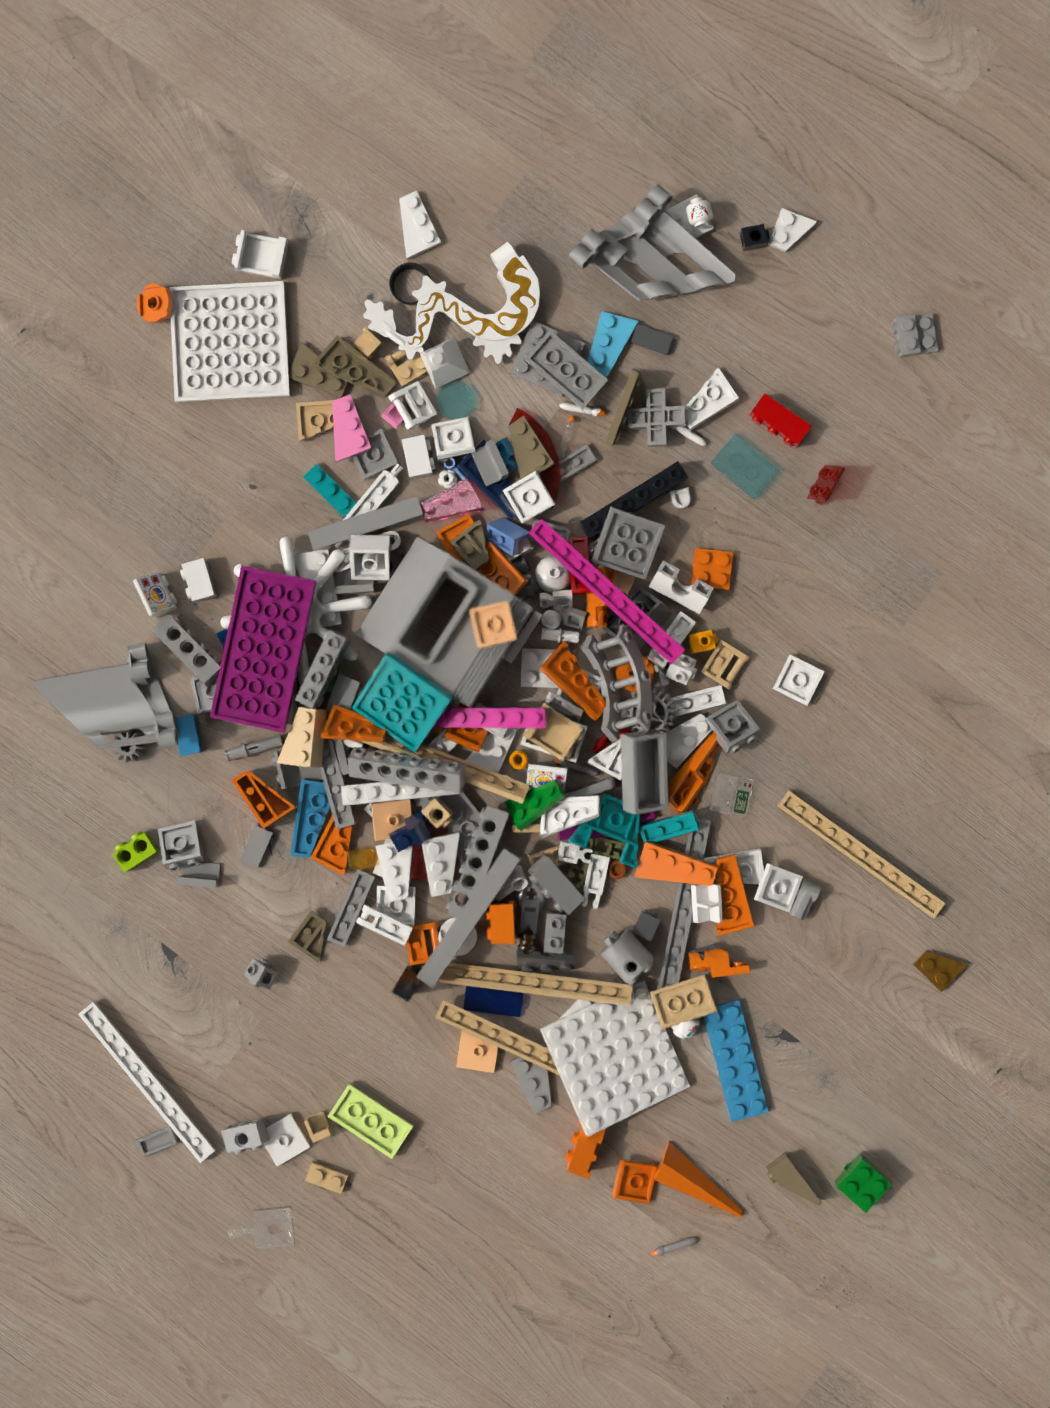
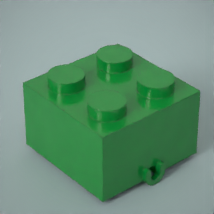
M861 1153L851 1164L845 1165L844 1171L835 1180L837 1189L865 1213L892 1186L890 1179Z

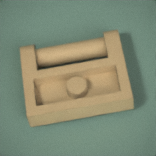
M405 350L384 357L402 388L428 373L420 353L396 367L394 362L407 355Z
M720 640L700 673L730 690L733 686L731 685L743 664L748 662L749 657L723 640ZM735 655L738 657V660L725 680L720 678Z

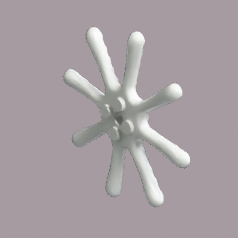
M285 536L280 539L284 571L286 575L296 577L293 541L290 537ZM339 549L331 553L314 578L317 583L306 636L315 633L323 640L325 639L328 630L320 623V618L325 613L368 609L371 606V599L368 596H359L328 603H322L317 599L318 590L344 560L345 555ZM237 564L235 566L234 574L237 577L240 575L241 566H245L244 564ZM231 615L221 618L220 623L224 629H228ZM305 641L298 670L300 686H302L310 670ZM348 645L343 657L349 661H354L358 657V651L351 645Z

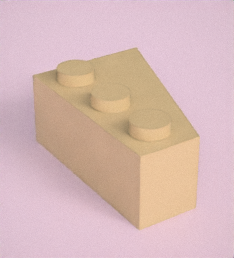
M298 708L277 763L303 767H322L324 738H321V734L326 725V709Z

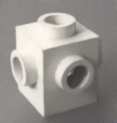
M681 654L672 665L669 664L665 676L686 685L689 678L693 680L697 669L694 667L697 660Z

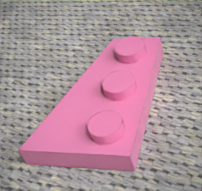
M351 395L332 401L335 462H340L372 449Z

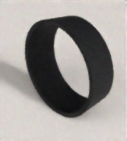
M413 262L403 263L396 267L390 276V291L401 303L416 305L418 301L405 302L397 297L394 291L395 279L401 272L409 269L417 270L429 278L430 275L420 264Z

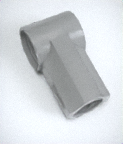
M802 879L789 914L805 921L812 903L816 901L820 893L821 887Z

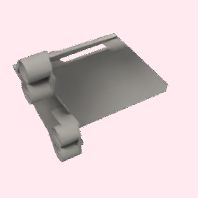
M146 643L127 646L128 664L36 680L34 687L99 749L158 742V749L176 747L179 744L180 733L176 725L175 714L170 710L153 670ZM133 729H140L145 733V736L108 742L102 736Z

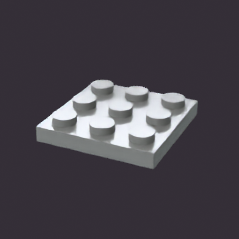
M532 321L510 374L562 397L563 393L529 365L525 358L549 330L578 355H581L585 343L536 321Z
M610 507L591 562L646 580L665 525Z

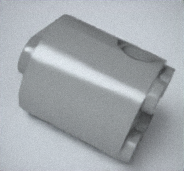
M628 928L619 935L612 931L603 940L607 946L600 952V955L625 983L632 985L642 971L646 973L653 966L654 957Z

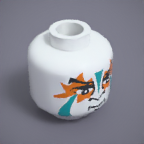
M697 1018L672 1026L673 1033L682 1039L691 1038L697 1031L700 1021Z

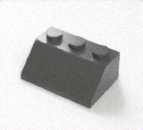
M641 586L629 597L635 605L660 627L672 615L659 599ZM614 613L607 621V627H602V629L614 638L617 637L620 625L624 624L628 631H631L633 634V638L640 650L646 641Z

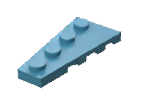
M601 311L588 363L607 379L638 321Z

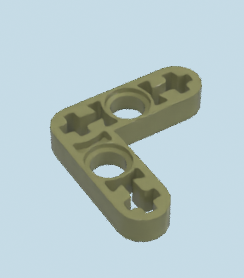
M590 838V844L586 848L593 850V854L620 860L621 856H619L618 852L613 851V855L609 853L612 849V843H615L614 848L618 849L621 846H625V843L606 838ZM602 841L607 842L609 845L606 852L598 850V844ZM588 852V855L585 854L584 858L590 859L591 853ZM570 863L567 879L572 885L573 881L570 878L574 877L576 871H572V868L584 870L583 874L579 872L578 875L581 882L573 885L576 889L584 884L589 863H585L581 867L575 863Z

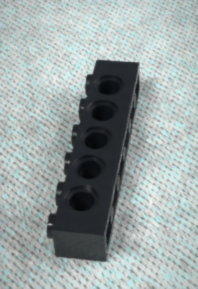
M679 461L582 520L580 526L589 540L601 534L610 507L633 514L686 481L688 476Z

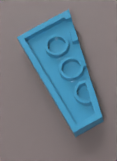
M301 779L290 856L310 858L330 808L324 782Z

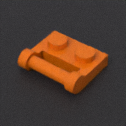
M438 921L411 926L413 929L406 942L410 966L426 963L430 958L428 956L424 930L430 929L433 952L438 946Z

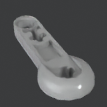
M527 878V887L523 890L515 891L516 900L521 910L519 933H522V930H526V927L529 926L533 934H536L538 913L547 898L541 893L543 889L540 885H534ZM530 888L535 889L534 892L537 891V896H533V899L528 898L529 895L526 896V891H530Z

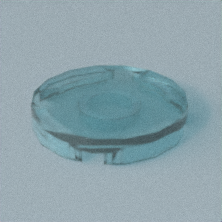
M458 381L449 382L443 385L437 394V407L441 414L448 419L464 418L473 409V392L466 384Z

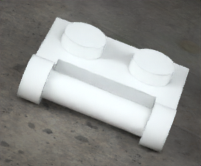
M419 381L388 396L406 423L405 427L407 430L437 415ZM401 397L405 398L416 417L412 420L400 399Z

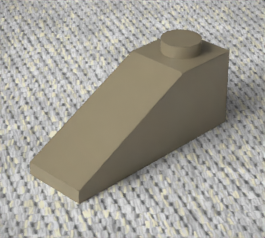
M785 1153L766 1166L769 1171L767 1176L773 1183L777 1181L781 1187L817 1205L822 1204Z

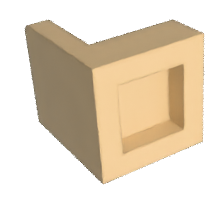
M364 327L362 329L363 333L353 344L370 360L382 348V343Z
M324 1111L309 1116L304 1121L313 1143L331 1136L333 1132Z

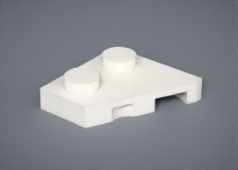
M782 208L768 246L786 252L815 225L816 221Z

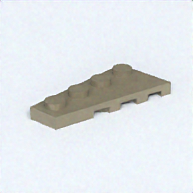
M338 335L313 362V366L383 399L387 397L397 384V382Z
M632 369L605 441L607 445L612 446L613 442H618L621 434L618 429L620 424L624 425L628 414L625 413L627 406L631 407L634 396L631 394L633 389L639 386L641 377H638L640 371Z

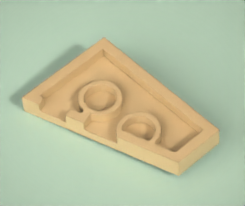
M334 400L296 403L299 442L334 428L332 402Z

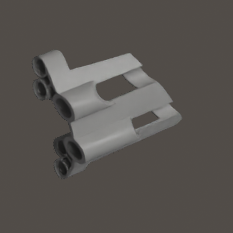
M659 184L651 190L648 196L636 208L628 212L617 224L608 230L597 233L594 229H591L569 254V257L582 269L586 268L590 263L593 264L638 301L650 300L663 295L676 296L696 292L713 285L729 284L735 282L736 273L664 210L673 196ZM674 253H686L706 271L686 276L667 257ZM618 261L635 263L655 281L638 285L616 264Z

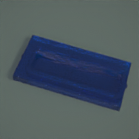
M466 986L464 1010L520 1017L523 993Z

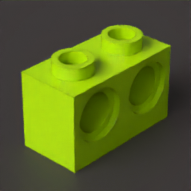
M139 831L131 836L132 841L127 844L124 841L115 847L116 851L112 855L124 873L160 851L148 832L142 833ZM141 840H144L147 843V849L145 851L139 848V842ZM125 850L129 851L131 854V859L129 861H126L123 858V852Z

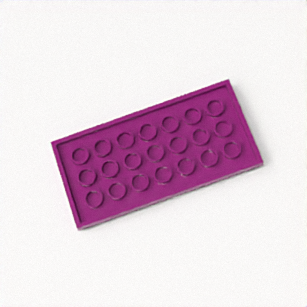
M241 566L210 713L211 718L281 733L286 732L317 581Z

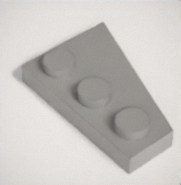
M521 1057L510 1060L533 1113L536 1114L551 1107L548 1070Z

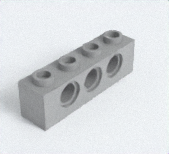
M167 614L151 630L208 687L219 675L220 660L216 656L211 658L208 654L209 649L202 642L198 644L194 640L196 636L189 629L185 631L181 627L183 623L176 616L172 618ZM180 632L181 634L178 639H171L173 633ZM188 645L194 646L192 652H184L185 648ZM200 659H207V663L204 666H198Z
M328 630L297 694L296 701L312 709L319 707L349 645L350 638L336 631Z

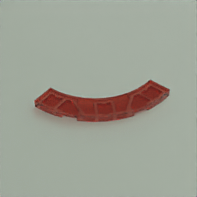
M517 408L509 425L525 416L555 463L554 466L541 474V479L552 499L556 502L560 487V464L554 444L547 432L532 416Z

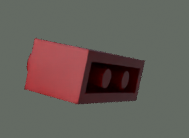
M765 393L750 413L753 422L766 426L770 434L774 436L779 435L783 438V442L790 447H797L811 428L809 423Z

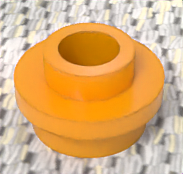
M520 750L514 751L509 758L510 765L517 770L525 768L528 764L527 754ZM517 756L522 757V763L517 764L515 758Z

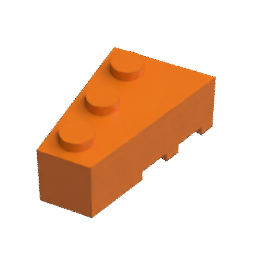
M246 770L232 779L235 787L263 829L297 808L250 770Z

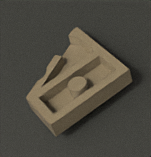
M310 910L288 942L316 962H319L327 921Z

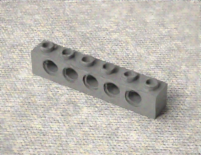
M354 747L348 757L349 777L459 794L466 783L465 764L455 761L384 752L382 750H371L362 747Z
M491 805L482 808L479 818L482 819L480 826H475L472 834L475 837L473 845L470 843L466 851V855H469L466 863L462 862L459 870V873H462L459 881H455L452 891H455L453 899L449 898L445 908L448 910L447 915L455 918L458 917L466 905L458 901V896L466 894L470 899L488 873L510 812ZM487 821L495 823L494 831L489 832L485 829ZM479 840H487L489 847L486 850L480 849L478 847ZM475 857L482 860V866L479 868H475L471 864V860ZM470 875L475 878L473 886H468L465 883L466 876Z

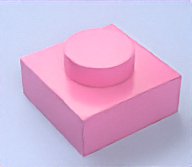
M394 403L381 416L395 429L404 421Z

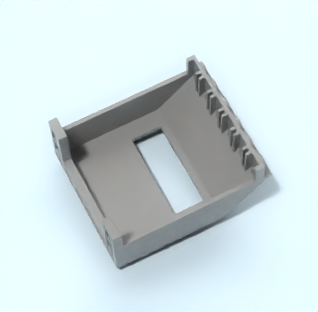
M417 537L355 634L387 654L389 651L470 708H474L483 694L481 692L514 640L478 648L469 609L508 601L516 636L522 627L525 628L534 613V609L453 556ZM449 577L468 589L469 593L430 654L425 656L406 644L405 641L445 578Z

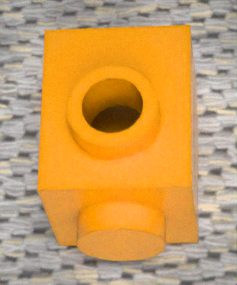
M712 629L688 635L692 654L713 650L716 648L715 645L718 644L716 633H712Z

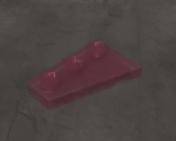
M467 478L420 503L423 512L422 516L426 523L448 519L450 516L461 514V516L467 515L468 512L485 511Z

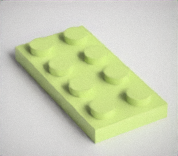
M350 1083L328 1115L330 1119L391 1159L413 1128L411 1123Z

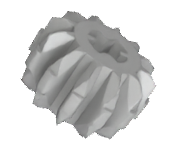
M128 730L127 734L122 731L120 732L121 738L115 736L114 739L118 741L139 737V733H135L132 736L131 730ZM140 744L132 745L130 751L125 750L126 746L117 747L113 754H119L117 759L122 760L124 758L125 763H129L130 758L135 762L137 761L136 755L139 757L143 755L139 752V749L144 750L145 746H140Z

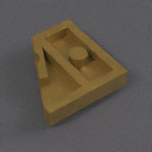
M925 951L913 963L940 992L967 966L963 962L929 951Z

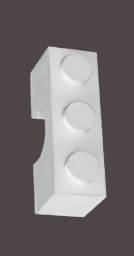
M663 560L649 587L700 614L714 587L699 579H696L695 583L690 586L681 584L677 579L680 569Z

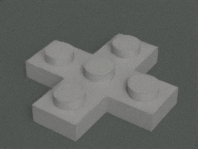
M666 388L646 389L647 408L628 409V429H647L648 447L667 446V427L686 426V407H667Z

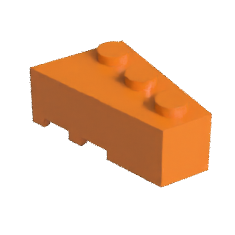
M578 1120L580 1127L578 1132L575 1131L571 1140L574 1143L572 1150L568 1149L565 1156L567 1172L590 1179V1170L593 1162L596 1161V1154L606 1128L586 1136Z

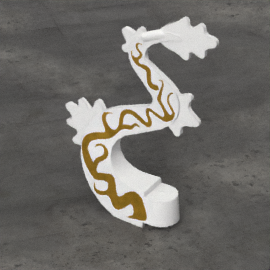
M506 242L490 254L493 263L498 269L497 278L505 289L507 297L506 304L495 314L477 312L453 295L444 292L446 287L445 281L436 284L425 275L423 276L422 287L419 290L412 291V295L419 300L416 308V333L413 336L406 337L396 332L393 310L384 311L381 301L373 303L371 300H366L365 306L367 310L363 317L371 321V324L368 325L369 330L375 331L399 344V350H405L407 358L411 360L416 352L421 353L424 351L422 346L428 339L434 315L437 312H443L465 331L476 337L473 341L475 347L485 346V358L492 355L495 363L500 364L504 354L508 357L512 356L511 344H521L518 334L523 332L535 317L540 296L538 278L524 255L518 257L512 246Z

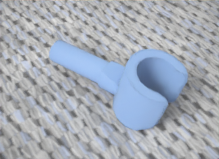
M449 457L450 460L453 462V465L447 466L446 463H444L446 469L452 470L463 481H465L467 478L456 467L457 464L452 457Z

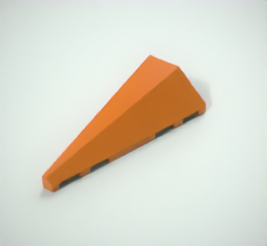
M715 732L707 738L668 782V807L678 814L691 811L694 805L699 803V799H697L702 787L705 788L716 762L714 757L717 749L722 748L716 740L717 735Z
M668 1142L661 1157L662 1160L654 1175V1180L741 1218L743 1210L681 1153L674 1144Z

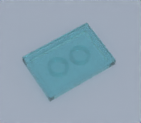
M736 433L710 462L753 500L779 471Z

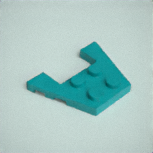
M603 794L600 798V817L581 823L568 842L586 848L592 830L624 842L625 846L619 863L637 869L638 861L636 860L639 846L637 844V836L639 833L640 814L624 811L622 800Z

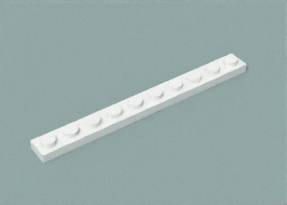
M93 1001L78 1014L195 1158L201 1163L211 1155L216 1148L97 1003Z

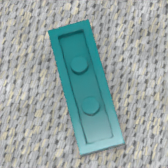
M317 463L303 476L343 518L356 505V502Z
M694 810L642 824L639 826V831L645 844L646 841L654 843L699 830L700 826Z

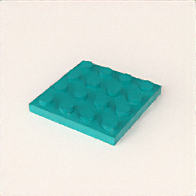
M388 651L352 709L380 729H386V733L413 752H416L453 696Z

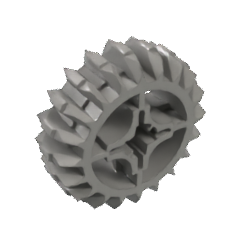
M657 687L652 689V698H654L652 707L653 713H655L652 715V720L663 723L657 727H650L649 730L654 729L661 732L664 730L668 732L670 730L668 726L674 725V722L670 719H676L677 717L675 714H671V712H675L677 708L670 707L674 703V700L669 702L667 700L670 694L664 697V690L661 689L657 693ZM634 692L632 698H637L638 695ZM660 703L665 709V717L659 711L658 706ZM637 706L625 709L630 711L625 714V717H635ZM636 724L631 728L632 731L637 728L639 731H645L640 724Z

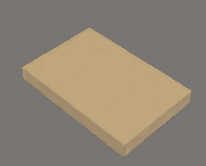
M705 974L650 992L662 1030L717 1012Z

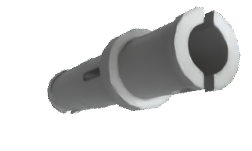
M279 734L249 744L242 743L241 746L224 750L229 762L242 757L249 758V755L283 746V741Z

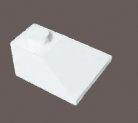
M455 337L420 353L435 389L470 373Z

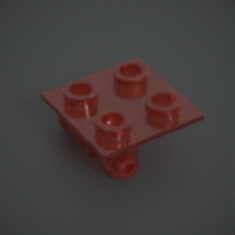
M825 465L819 471V477L815 484L811 486L807 499L816 500L815 502L819 505L827 502L845 468Z

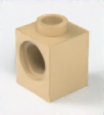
M440 797L435 798L421 811L436 828L441 826L445 828L452 821L451 817L455 814ZM437 809L443 812L442 819L436 817L435 812Z

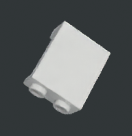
M241 229L240 235L238 234L236 238V246L238 248L237 253L233 254L232 264L236 271L281 280L289 242L284 237L276 239L247 233L246 230Z

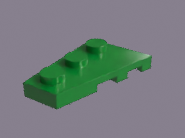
M553 780L528 791L523 804L511 799L505 801L517 829L522 831L563 799L565 795L560 784Z

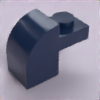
M421 811L405 818V826L389 833V837L398 852L414 844L416 847L419 846L431 835L430 825Z

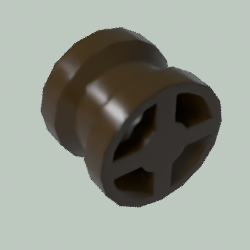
M518 933V938L520 939L518 950L535 951L537 949L535 945L537 934Z

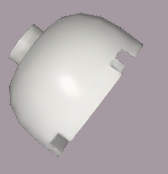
M547 556L537 565L535 579L538 582L539 588L553 594V591L566 590L571 584V572L553 556Z

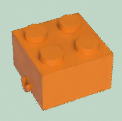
M515 900L491 902L490 907H487L486 919L490 920L491 925L487 926V940L491 939V944L517 943L515 941L513 903H515Z

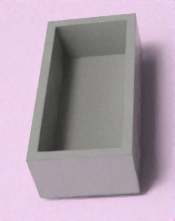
M652 729L647 732L639 731L620 734L623 810L632 814H641L668 809L666 733Z

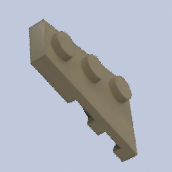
M301 342L289 373V379L342 398L348 382L313 366V362L318 355Z
M522 416L508 426L521 479L534 471H537L540 475L555 465L525 416Z

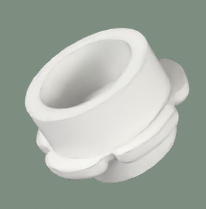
M444 470L439 474L438 482L444 488H452L457 483V477H455V472L452 470Z

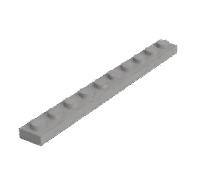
M697 818L700 828L688 833L684 854L703 860L711 821ZM678 883L657 990L679 983L693 914L692 884Z

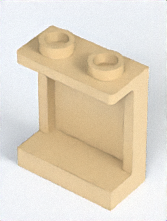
M543 703L541 708L547 709V728H527L523 736L561 761L564 758L568 760L574 751L571 749L574 742L579 743L584 735L581 732L583 728Z

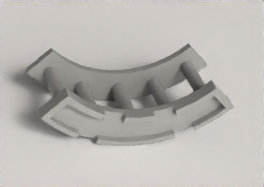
M622 624L620 625L617 637L599 642L594 635L587 636L582 650L590 660L594 670L598 669L602 679L599 681L602 697H606L601 730L611 742L618 740L622 728L640 724L646 732L649 731L653 719L650 674L647 671L633 634ZM620 644L626 655L613 660L608 659L603 649ZM630 662L634 676L616 681L613 667ZM636 684L638 697L620 702L619 689ZM637 706L635 717L621 721V712L624 709Z

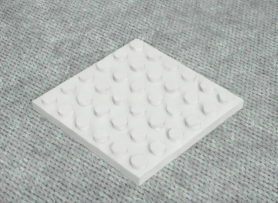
M284 281L169 287L173 299L171 337L175 402L290 396Z
M644 980L633 984L631 1006L595 1002L540 1028L586 1136H590L690 1087L666 1030L661 1028L652 997Z

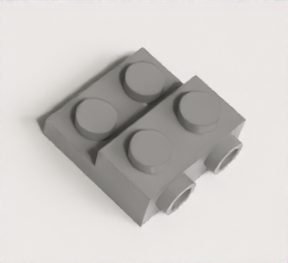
M932 313L896 317L893 323H891L892 333L896 336L894 349L898 353L899 358L938 351Z
M738 700L706 718V722L717 735L716 740L726 753L731 751L736 753L743 747L742 744L746 742L751 744L758 738L757 735L760 728Z
M195 820L158 829L162 861L166 869L177 871L183 865L188 864V866L194 867L198 866L200 861H204L202 843L199 839L197 822Z

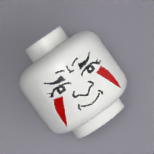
M701 197L691 200V204L686 208L689 223L695 226V228L708 226L713 219L710 202L702 200Z

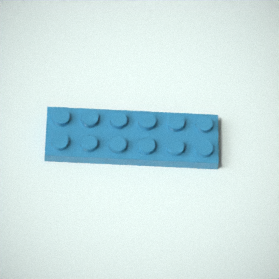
M738 999L716 1005V1013L703 1017L730 1120L734 1122L768 1113L740 1001Z

